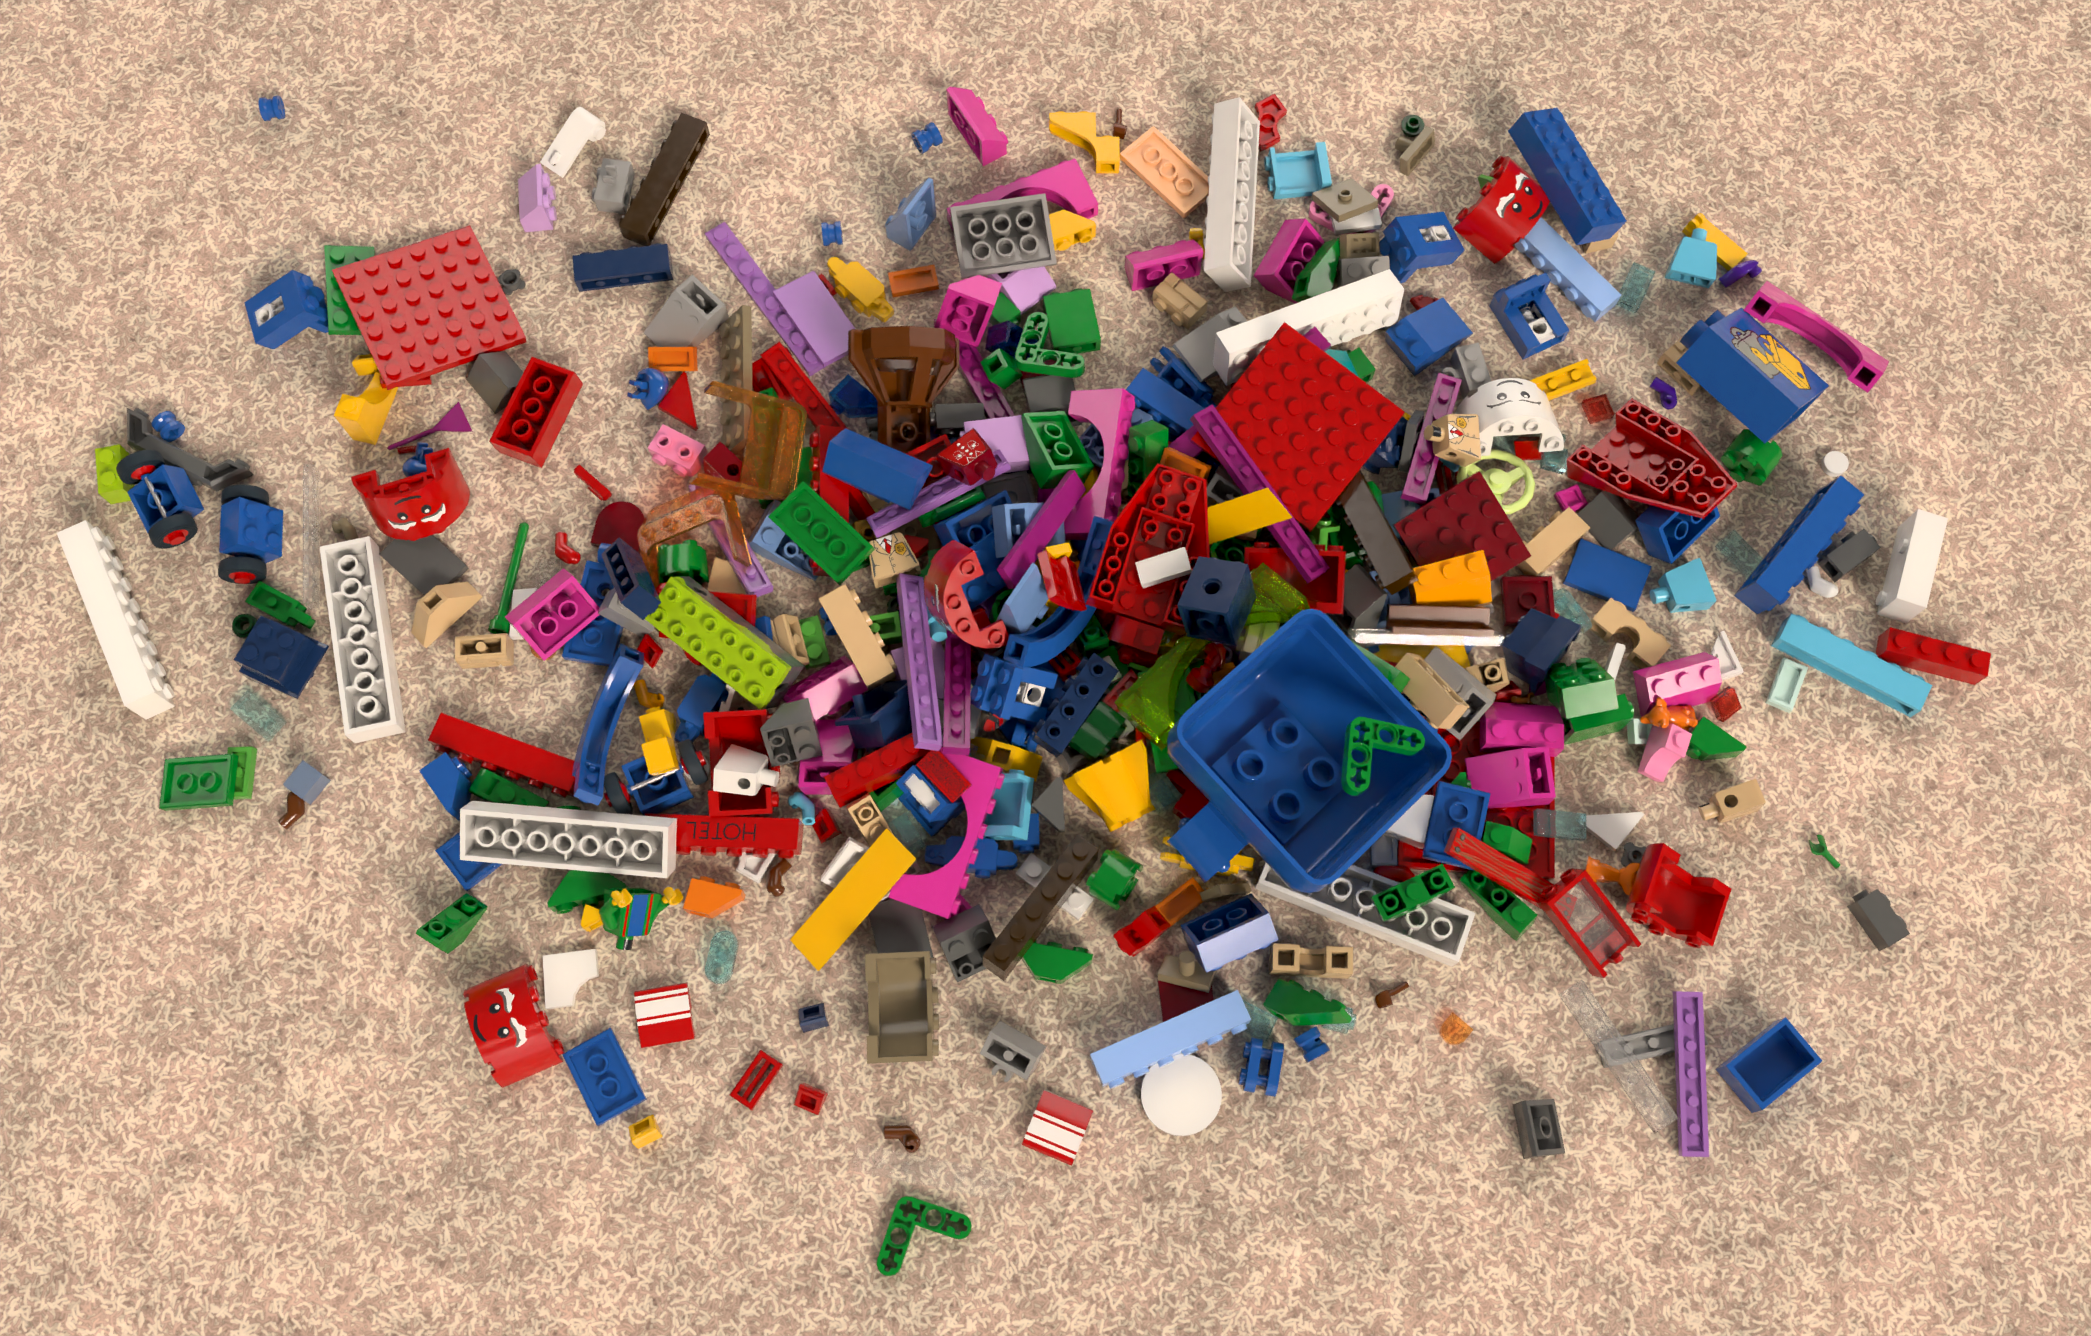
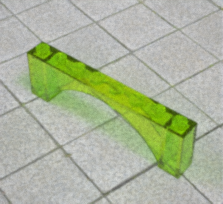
M1264 563L1250 572L1256 599L1244 627L1260 623H1286L1302 610L1310 609L1306 597ZM1187 635L1178 639L1165 655L1160 656L1155 664L1147 672L1141 674L1137 681L1128 690L1123 691L1114 702L1120 713L1161 751L1168 745V734L1175 724V700L1180 681L1192 660L1212 641L1187 637Z

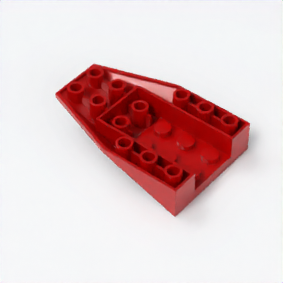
M1633 398L1615 413L1616 426L1592 449L1582 444L1566 459L1567 477L1572 480L1626 499L1702 519L1737 487L1736 481L1691 431Z
M1159 463L1155 466L1111 525L1086 605L1181 636L1186 633L1177 604L1191 574L1143 588L1135 562L1185 547L1192 570L1199 556L1210 558L1206 479Z

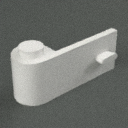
M583 107L576 108L540 163L563 178L587 140L589 139L594 142L603 138L606 132L605 123Z

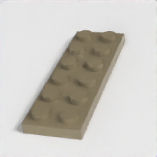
M742 305L720 327V336L722 337V347L720 349V358L722 359V369L720 372L722 391L720 401L723 404V412L720 417V423L723 425V434L720 442L734 455L753 441L751 307Z

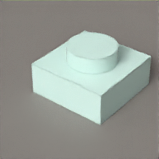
M1640 718L1632 719L1627 724L1628 744H1647L1653 724L1641 723Z

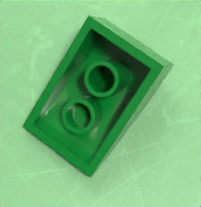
M1065 411L1023 413L1021 419L1030 467L1040 489L1056 488L1067 471L1075 470L1084 484L1094 465Z

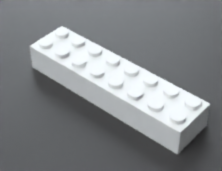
M1240 97L1214 104V114H1212L1213 133L1210 136L1212 149L1209 156V196L1206 199L1208 212L1205 218V259L1202 262L1204 272L1224 292L1251 287L1260 121Z
M1389 269L1219 331L1215 337L1213 366L1226 386L1237 382L1284 322L1301 335H1305L1315 326L1331 346L1348 342L1364 334H1370L1382 327L1391 326L1398 321L1404 288Z
M86 520L58 532V538L124 706L144 719H149L175 707L172 700L175 697L171 686L165 683L163 678L166 675L165 669L155 658L157 649L153 642L147 638L146 633H149V629L146 623L139 618L138 612H140V607L137 601L131 598L129 591L132 590V587L127 578L123 577L121 573L124 567L120 559L113 553L115 544L110 536H104L99 527H93Z
M370 536L320 546L345 736L354 743L405 733L379 546Z
M471 801L460 809V860L668 878L676 869L677 818Z
M1265 862L1255 887L1259 891L1451 967L1460 960L1475 913L1437 898L1403 916L1383 922L1371 897L1400 883L1355 865H1351L1338 879L1320 891L1305 893L1290 889Z

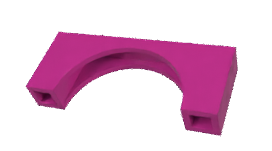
M1075 158L1069 161L1064 160L1054 167L1041 169L1036 174L1020 177L1013 183L997 186L992 191L977 194L969 200L956 202L950 206L955 207L1045 193L1047 201L1061 206L1066 211L1087 219L1098 215V202ZM950 207L946 208L947 221L953 231Z
M1769 281L1763 284L1744 309V311L1762 323L1769 322L1781 325L1818 346L1843 368L1849 381L1867 393L1884 374L1888 366V360Z
M1124 388L1071 391L1068 415L1080 423H1090L1096 426L1103 440L1104 461L1099 477L1093 487L1076 503L1064 520L1065 540H1087L1094 516H1099L1113 522L1117 519L1118 509L1121 505L1122 483L1125 479V461L1128 457L1129 428L1132 427L1131 419L1135 409V396Z
M956 754L943 755L972 784L961 795L968 818L967 833L963 845L948 864L928 874L904 873L891 888L889 894L891 899L947 919L951 918L952 914L956 915L962 901L958 899L960 890L966 889L970 879V875L967 874L969 864H975L979 850L975 848L978 839L983 840L988 827L987 824H984L987 813L992 815L997 801L993 799L995 790L1001 789L1005 779V775L1001 774L1003 768L966 755Z

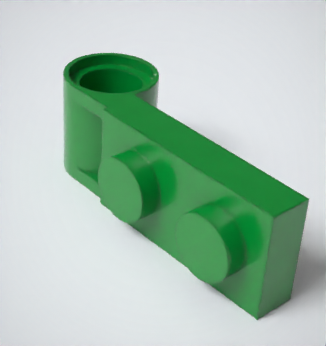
M484 768L479 770L468 789L470 793L492 803L510 804L520 798H525L528 806L547 807L549 804L548 800Z

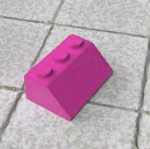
M947 88L948 115L982 166L1006 155L1008 139L1003 131L999 132L997 129L996 121L992 114H987L982 99L979 96L976 97L970 89Z
M1306 218L1285 220L1257 268L1254 277L1267 291L1294 304L1299 303L1292 300L1296 278L1325 241Z
M1193 239L1189 241L1180 240L1172 245L1156 246L1151 250L1130 253L1125 256L1124 268L1131 290L1136 291L1157 286L1170 273H1174L1181 280L1200 275L1203 249Z
M976 275L949 284L934 328L946 329L955 334V338H958L959 341L978 347L994 309L1002 283L991 278Z
M563 568L507 614L505 618L542 660L545 661L599 616L598 611L600 608L574 576Z
M1706 652L1633 671L1641 717L1650 712L1655 706L1658 697L1666 701L1667 708L1672 705H1691L1693 707L1714 701L1722 684L1719 659Z
M844 655L792 685L783 701L784 703L809 698L815 723L817 724L820 721V717L827 713L832 715L842 709L841 705L848 701L853 702V695H864L863 692L867 691L868 688L854 663Z
M1494 702L1480 717V752L1499 753L1521 748L1549 747L1550 757H1557L1564 750V723L1559 710L1555 706Z

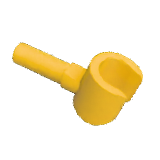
M1190 228L1189 240L1194 239L1202 247L1204 260L1203 230L1201 228Z

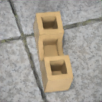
M1612 598L1607 601L1586 626L1605 642L1616 633H1623L1629 636L1633 642V650L1627 659L1639 669L1654 666L1671 647L1662 634L1655 633L1647 626L1643 619L1632 615L1627 611L1624 604Z
M1273 943L1270 947L1269 975L1349 979L1353 974V947L1326 946L1322 949L1301 948L1297 944Z

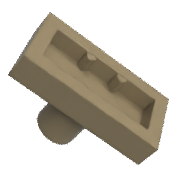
M1426 126L1414 141L1403 136L1397 139L1395 149L1403 152L1399 157L1400 173L1409 176L1434 147V129Z
M1379 232L1340 234V259L1380 256Z
M1183 951L1179 957L1165 954L1158 971V980L1209 993L1216 971L1206 973L1201 965L1195 961V955L1192 952Z

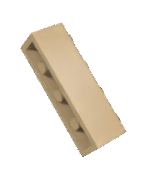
M846 584L820 597L821 605L869 691L895 678L896 674L893 669L897 668V665L890 654L885 656L881 647L885 646L878 632L872 633L869 626L873 622L867 611L861 612L857 604L861 601L855 590L849 591Z

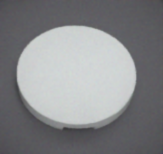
M1180 1053L1173 1056L1174 1061L1165 1066L1159 1067L1157 1063L1150 1067V1072L1146 1073L1142 1082L1141 1103L1146 1116L1157 1128L1170 1135L1189 1136L1202 1131L1215 1119L1220 1109L1222 1091L1216 1073L1205 1061L1193 1055L1184 1056Z

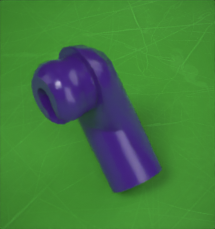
M1656 377L1649 387L1660 394L1661 404L1665 409H1673L1677 405L1675 388Z

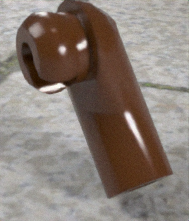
M292 791L289 792L287 795V813L278 820L279 824L286 830L289 829L304 815L305 801Z
M782 858L767 873L766 889L775 897H779L784 893L785 887L781 884L782 876L792 867L785 858Z
M884 1126V1139H899L905 1150L909 1153H915L921 1145L920 1138L910 1126Z

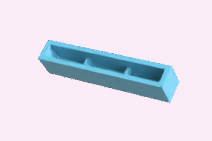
M1791 613L1782 622L1771 645L1910 718L1921 711L1932 687L1922 677L1911 675L1901 670L1899 665L1888 663L1878 658L1875 653L1856 647L1850 640L1841 639L1831 634L1828 629L1809 623L1806 618Z

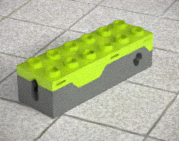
M690 576L670 577L668 582L661 583L656 588L661 603L656 611L649 614L645 620L760 710L778 707L804 665Z

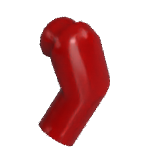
M563 532L556 533V557L567 564H578L581 555L567 545L568 535Z

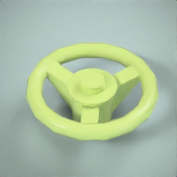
M1491 449L1489 456H1481V460L1498 459L1507 461L1516 467V469L1508 473L1497 468L1484 472L1474 463L1466 467L1459 466L1456 478L1457 484L1466 479L1467 474L1470 476L1480 471L1506 515L1523 509L1533 498L1535 481L1532 471L1522 459L1510 452ZM1524 477L1526 484L1524 494L1518 501L1510 505H1502L1505 492Z

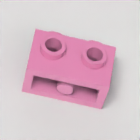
M662 424L648 446L651 459L660 466L666 464L682 477L688 475L694 478L703 464V458L708 454L705 445Z

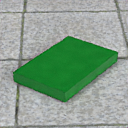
M236 754L165 759L159 809L166 811L233 806L239 756Z

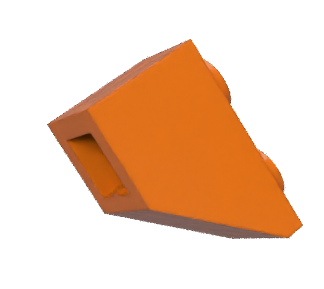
M700 876V879L691 878L683 909L689 914L713 919L743 901L746 894L740 889V885L725 882V885L716 884L714 879Z

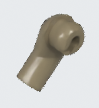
M339 518L338 521L332 522L334 532L337 534L343 532L346 541L358 539L355 527L346 518Z

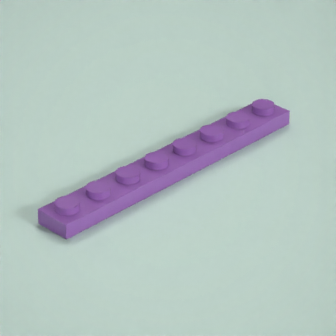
M723 222L706 232V239L809 377L823 369L821 363L773 297V291L776 289L728 225Z
M899 573L896 583L914 748L939 751L943 746L927 605L924 597L923 577Z

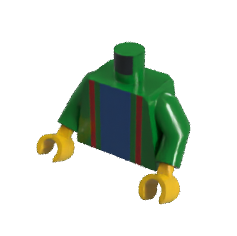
M666 887L663 890L664 895H661L647 888L605 889L604 905L599 910L604 930L617 936L616 948L631 950L634 936L648 935L658 914L669 904L677 905L683 900L681 891L678 888L673 890L672 887Z

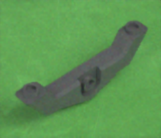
M127 408V444L137 452L142 450L158 451L162 455L165 465L184 468L192 485H204L217 492L254 475L249 470L250 466L240 459H237L235 462L227 459L219 464L212 465L153 435V427L147 419L149 417L147 413L139 408H135L134 411Z

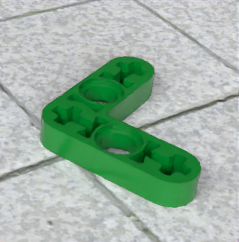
M1042 312L1030 314L1026 320L1015 353L1017 368L1025 372L1077 378L1083 375L1085 372V361L1080 354L1043 349L1049 330L1048 317ZM1037 323H1039L1037 327L1038 330H1035L1034 326H1036ZM1029 339L1038 340L1035 344L1026 343ZM1027 353H1029L1030 358L1026 360ZM1046 360L1056 361L1053 365L1044 364Z
M1357 717L1347 725L1345 731L1341 778L1343 790L1349 795L1357 796L1369 787L1372 748L1404 755H1414L1424 747L1425 738L1423 734L1415 728L1371 718ZM1358 725L1360 726V730L1365 732L1360 736V738L1359 731L1355 729ZM1380 730H1386L1390 733V743H1386L1380 738ZM1408 737H1411V741L1416 743L1413 747H1411L1409 741H1406ZM1352 750H1359L1363 754L1364 760L1362 763H1358L1352 758ZM1355 775L1356 781L1360 783L1358 787H1355V782L1350 781Z
M902 1197L895 1206L877 1259L878 1270L885 1276L896 1275L901 1270L915 1226L961 1240L969 1236L972 1230L970 1219L964 1214L914 1197ZM908 1201H911L912 1207L920 1210V1205H925L926 1208L922 1212L921 1222L915 1221L918 1215L909 1213L908 1217H904V1211L900 1209L901 1205H906ZM930 1210H937L941 1213V1222L936 1226H930L926 1222V1215ZM946 1213L952 1215L949 1219L950 1221L958 1222L959 1219H964V1225L967 1226L966 1232L961 1231L960 1235H956L955 1228L948 1225L947 1231L941 1230L946 1222ZM896 1228L904 1229L907 1234L906 1240L902 1244H895L891 1240V1233ZM887 1244L896 1249H903L901 1255L895 1253L894 1262L897 1263V1267L891 1268L889 1272L885 1270L886 1266L882 1264V1260L888 1259L891 1253L890 1250H886Z

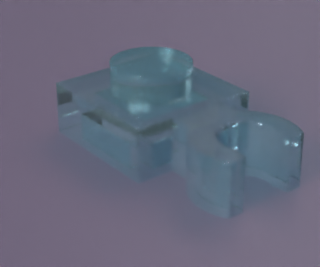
M1562 434L1563 441L1565 442L1566 436L1565 434ZM1563 448V451L1542 452L1540 469L1563 475L1567 470L1566 459L1568 458V449Z

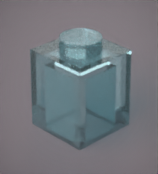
M1152 773L1148 776L1150 800L1155 807V811L1160 816L1179 801L1181 794L1165 773L1158 775Z
M910 810L888 823L894 836L912 854L919 852L925 847L924 843L928 841L927 836Z

